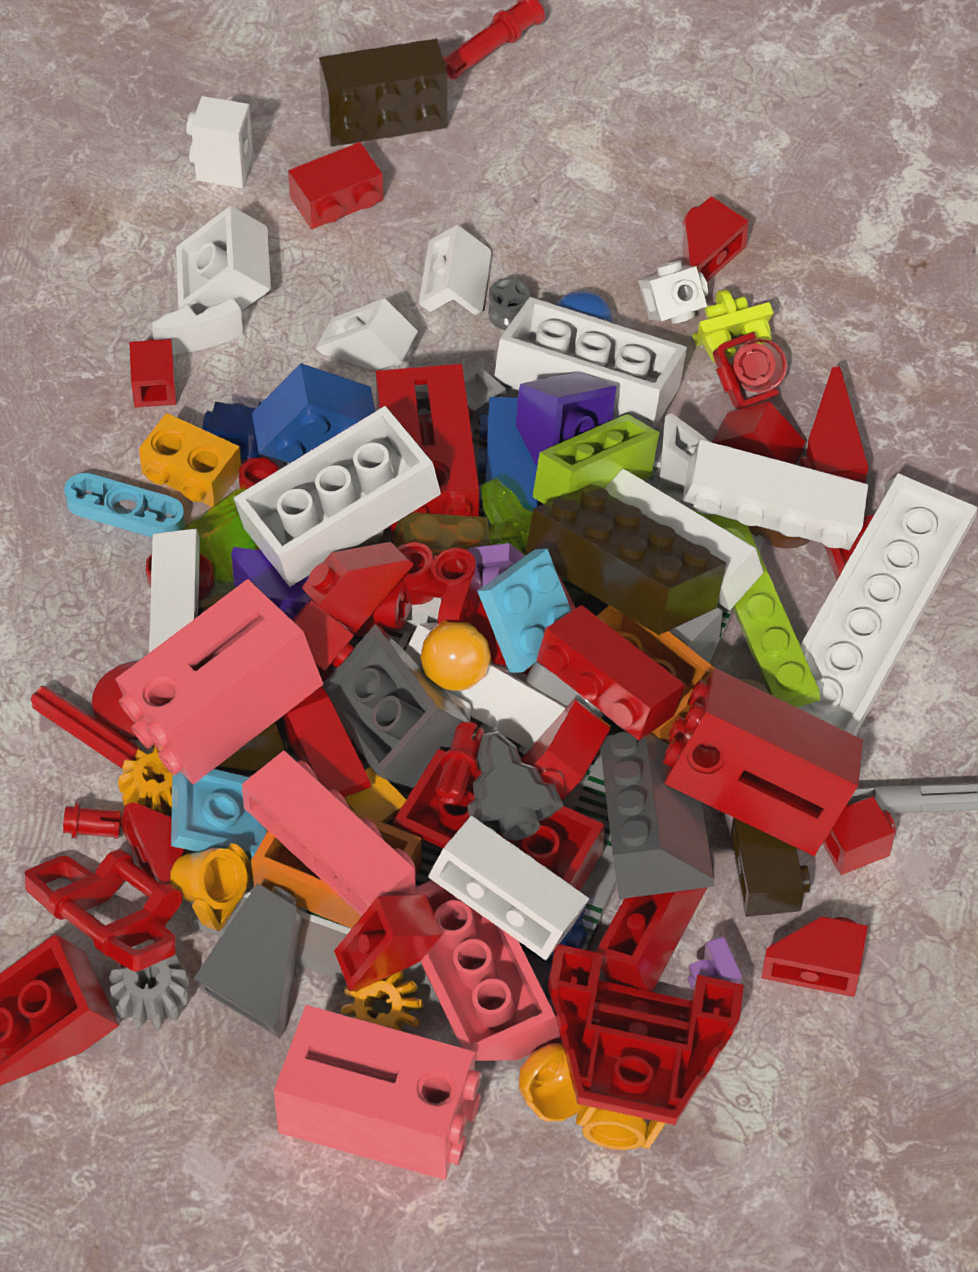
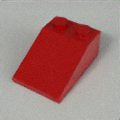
M56 934L0 973V1086L78 1055L120 1026L86 951Z

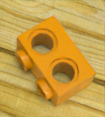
M169 413L162 417L139 447L142 474L157 485L164 484L181 492L193 502H202L215 508L239 477L241 458L238 445Z

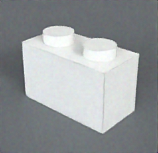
M202 96L196 112L191 111L187 121V135L192 136L189 160L190 163H195L196 180L243 188L253 161L249 104Z

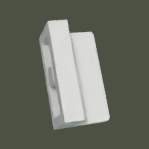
M458 224L429 240L419 304L429 312H432L442 305L455 300L472 314L477 315L481 313L485 300L491 250Z

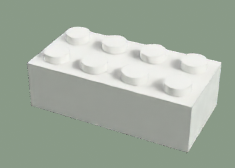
M529 297L500 338L494 379L509 385L513 389L519 390L521 383L581 372L617 385L613 419L629 414L654 429L680 388L687 347Z
M384 406L235 496L234 501L244 529L288 586L291 587L309 576L311 571L318 564L323 563L330 553L353 549L441 495L433 462L387 407Z

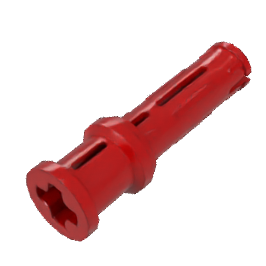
M517 0V3L506 11L499 10L495 13L492 23L443 57L446 64L447 77L452 80L457 79L467 69L481 61L505 42H516L521 38V33L531 25H539L545 21V11L538 0Z

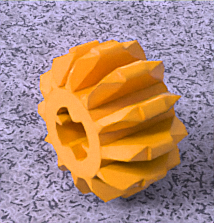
M156 747L153 748V753L146 754L138 749L135 754L136 761L124 760L122 767L123 775L119 776L118 787L119 792L122 793L123 805L135 802L164 815L169 814L172 816V773L158 756L160 751Z
M400 971L359 991H349L347 986L344 993L355 1000L354 1004L341 1006V1013L348 1016L356 1015L355 1019L406 1032L402 1027L405 1023L412 1027H419L421 1021L409 1015L410 1010L423 1008L424 1003L423 1000L418 998H408L416 991L418 985L413 980L401 984L404 972ZM389 995L390 998L386 1002L392 1005L389 1014L380 1013L376 1019L374 1016L379 1012L373 1009L376 999L384 1001Z

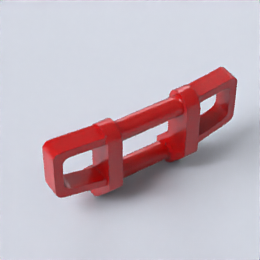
M117 849L108 853L95 870V873H92L68 856L56 857L25 871V890L55 918L59 920L66 919L94 940L95 948L105 956L112 958L129 970L141 971L176 954V935L167 929L165 925L180 907L183 899L182 893L170 884H161L136 866L132 856L124 850ZM58 878H67L73 882L55 891L46 885ZM124 880L149 898L144 904V909L107 925H104L86 911L108 901ZM150 939L155 942L142 949L132 948Z

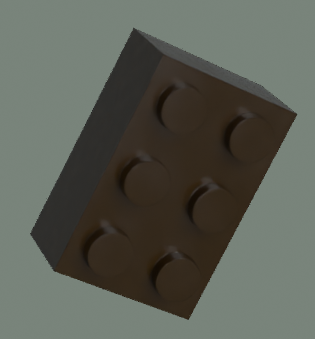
M437 38L319 57L321 109L331 147L447 128V70Z

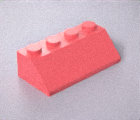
M433 880L415 887L416 892L413 895H426L442 933L440 939L420 962L461 1048L475 1051V1061L519 1060L547 1044L561 1041L556 1016L519 941Z

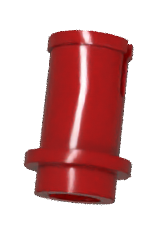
M75 802V806L65 807L63 833L72 834V839H77L78 835L119 839L122 810L81 807L80 802Z

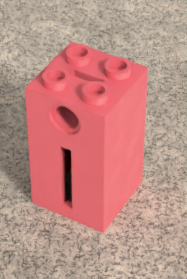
M248 579L116 678L123 697L119 699V703L126 714L136 722L131 726L136 737L146 748L154 745L160 751L158 756L164 766L173 775L181 772L193 785L323 685L303 630Z
M305 1005L274 1088L278 1133L446 1180L451 1163L459 1165L462 1160L467 1137L463 1136L466 1121L474 1122L480 1104L481 1094L477 1093L481 1072L475 1071V1051Z

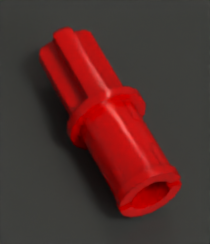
M462 722L457 725L450 750L446 751L441 758L443 770L436 787V793L438 794V801L443 805L447 803L454 806L458 805L462 801L469 778L477 772L478 763L476 758L482 736L485 733L480 727L476 732L475 738L472 739L477 726L475 723Z

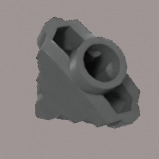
M496 731L482 736L478 753V764L481 774L473 782L474 800L467 805L469 818L473 816L495 832L501 831L503 837L507 840L527 838L539 830V821L551 817L555 812L563 808L562 800L554 784L543 782L536 767L521 762L517 748L502 733Z

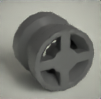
M507 277L497 280L490 287L488 316L495 327L506 330L529 299L530 290L523 281Z

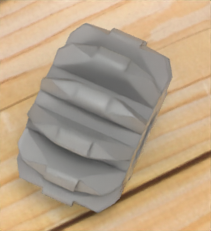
M176 955L141 971H131L121 964V969L111 970L109 979L112 986L108 991L110 1003L116 1006L117 1015L121 1020L132 1017L133 1024L138 1030L146 1020H152L153 1026L157 1029L161 1025V1017L163 1016L176 1021L179 1015L178 1006H187L189 996L186 989L190 985L189 976L185 970H181V962Z

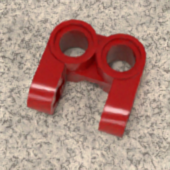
M409 542L399 546L398 549L414 565L373 612L375 624L380 627L401 629L406 622L412 605H422L434 598H440L438 624L446 620L456 623L467 622L472 625L481 600L478 590L482 588V581L474 555L462 548H450L438 555H433L430 548L418 542Z

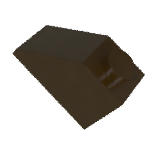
M733 817L730 838L745 917L801 911L804 893H810L811 885L808 866L800 865L797 848Z

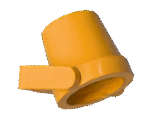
M230 843L227 849L210 848L203 852L181 856L173 865L170 881L171 885L182 893L183 900L193 902L192 908L203 926L221 931L251 884L253 873L252 865L244 850L240 846Z
M582 1105L576 1117V1124L583 1126V1135L590 1142L616 1150H630L638 1147L649 1149L665 1123L650 1120L649 1124L646 1125L644 1118Z

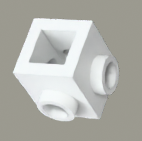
M681 260L660 265L657 267L658 274L638 280L649 320L664 321L671 318L672 324L695 318V310L707 307L705 296L708 294V287L705 277L701 272L697 271L696 266H682Z

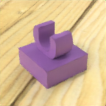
M510 543L468 548V551L474 555L479 574L482 576V587L525 557L524 554Z
M724 936L706 942L704 960H699L689 965L692 975L688 976L687 980L692 990L697 975L741 984L742 975Z

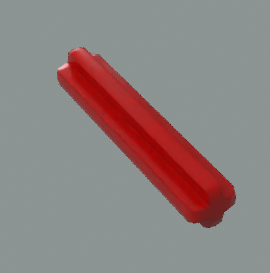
M40 686L31 696V706L34 710L120 768L123 767L124 760L136 761L135 754L138 749L143 751L48 686Z

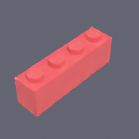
M283 750L242 784L244 809L359 915L362 916L377 896L413 895L416 892V868L412 859L399 848L394 850L382 839L378 828L370 820L365 818L363 820L359 819L350 810L347 801L338 791L334 789L328 791L318 782L314 771L304 761L299 760L296 762Z

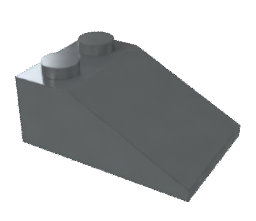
M376 624L322 685L345 731L377 776L412 792L438 749L445 752L450 750L457 725L462 722H469L452 698L425 675L424 670Z

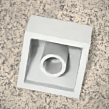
M231 205L176 246L178 309L188 305L194 313H201L213 305H219L233 298L241 310H244L271 290L267 226Z

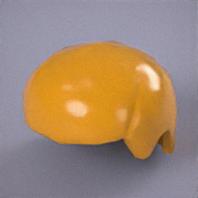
M444 620L426 635L420 659L425 675L438 687L446 690L462 691L472 688L486 676L491 653L487 640L473 625L467 622L456 623Z
M561 1043L547 1044L533 1052L519 1070L518 1089L525 1103L544 1121H564L578 1114L582 1105L576 1102L563 1045Z

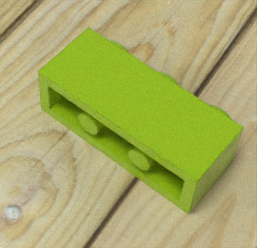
M625 414L539 453L532 497L545 504L591 484L605 489L622 469H625L641 480L651 477L659 432L631 415Z

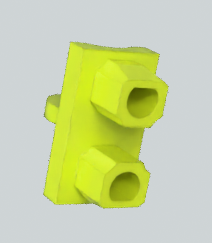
M727 289L716 292V304L705 307V314L708 319L700 321L698 332L692 335L695 346L704 345L711 361L715 363L713 358L714 349L722 343L732 340L731 337L741 334L744 336L755 332L756 339L761 338L772 341L768 322L774 313L770 302L748 308V303L744 296L733 299ZM735 347L724 351L727 359L734 355L736 352Z

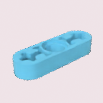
M91 473L76 474L65 484L64 492L67 507L70 512L77 516L152 538L153 534L181 531L185 528L183 506L174 497ZM86 491L92 492V494H86L83 499H80L77 496H83L86 493ZM121 500H131L137 504L135 509L128 513H119L113 509V506ZM166 514L172 515V518L167 517L164 522H159L157 519H163Z

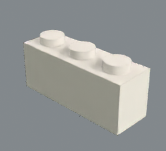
M473 816L465 822L443 848L428 876L545 960L548 959L573 927L589 900L587 896L579 892L572 885L562 880Z

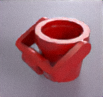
M755 332L722 343L713 351V358L717 365V375L724 392H728L731 402L736 409L750 407L780 395L777 387L782 384L787 375L788 362L782 348L771 340L756 339ZM742 345L734 355L732 365L728 362L724 351ZM742 386L748 391L763 394L744 400L739 387Z

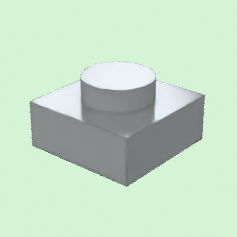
M478 364L463 373L469 417L473 421L480 418V414H486L489 411V397H506V388Z

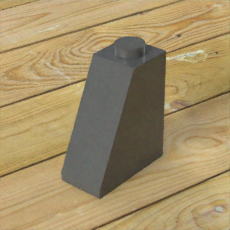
M257 883L195 975L194 980L201 991L280 1039L286 1027L303 919L298 908L295 906L297 900L292 895L277 886H273L270 891Z

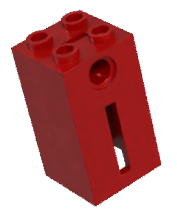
M462 363L377 370V410L386 406L433 462L441 495L389 526L391 543L399 547L409 542L432 545L443 543L462 544L467 541H478L479 485ZM427 384L431 414L418 415L415 385Z
M714 667L706 682L698 680L687 702V705L691 706L686 717L678 715L668 733L667 741L670 744L662 759V763L668 766L664 784L815 856L859 786L863 740Z

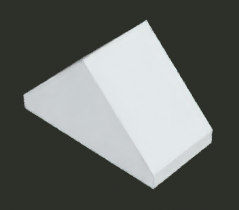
M672 413L665 416L659 488L684 489L688 464L699 440L711 441Z

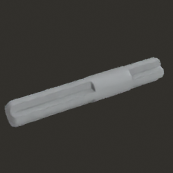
M978 783L859 787L846 805L849 806L874 796L881 810H887L890 814L978 810Z

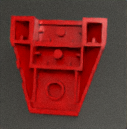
M559 944L554 950L548 987L577 1104L676 1125L738 1027L744 985L697 975L690 1000L604 982L599 980L603 954Z

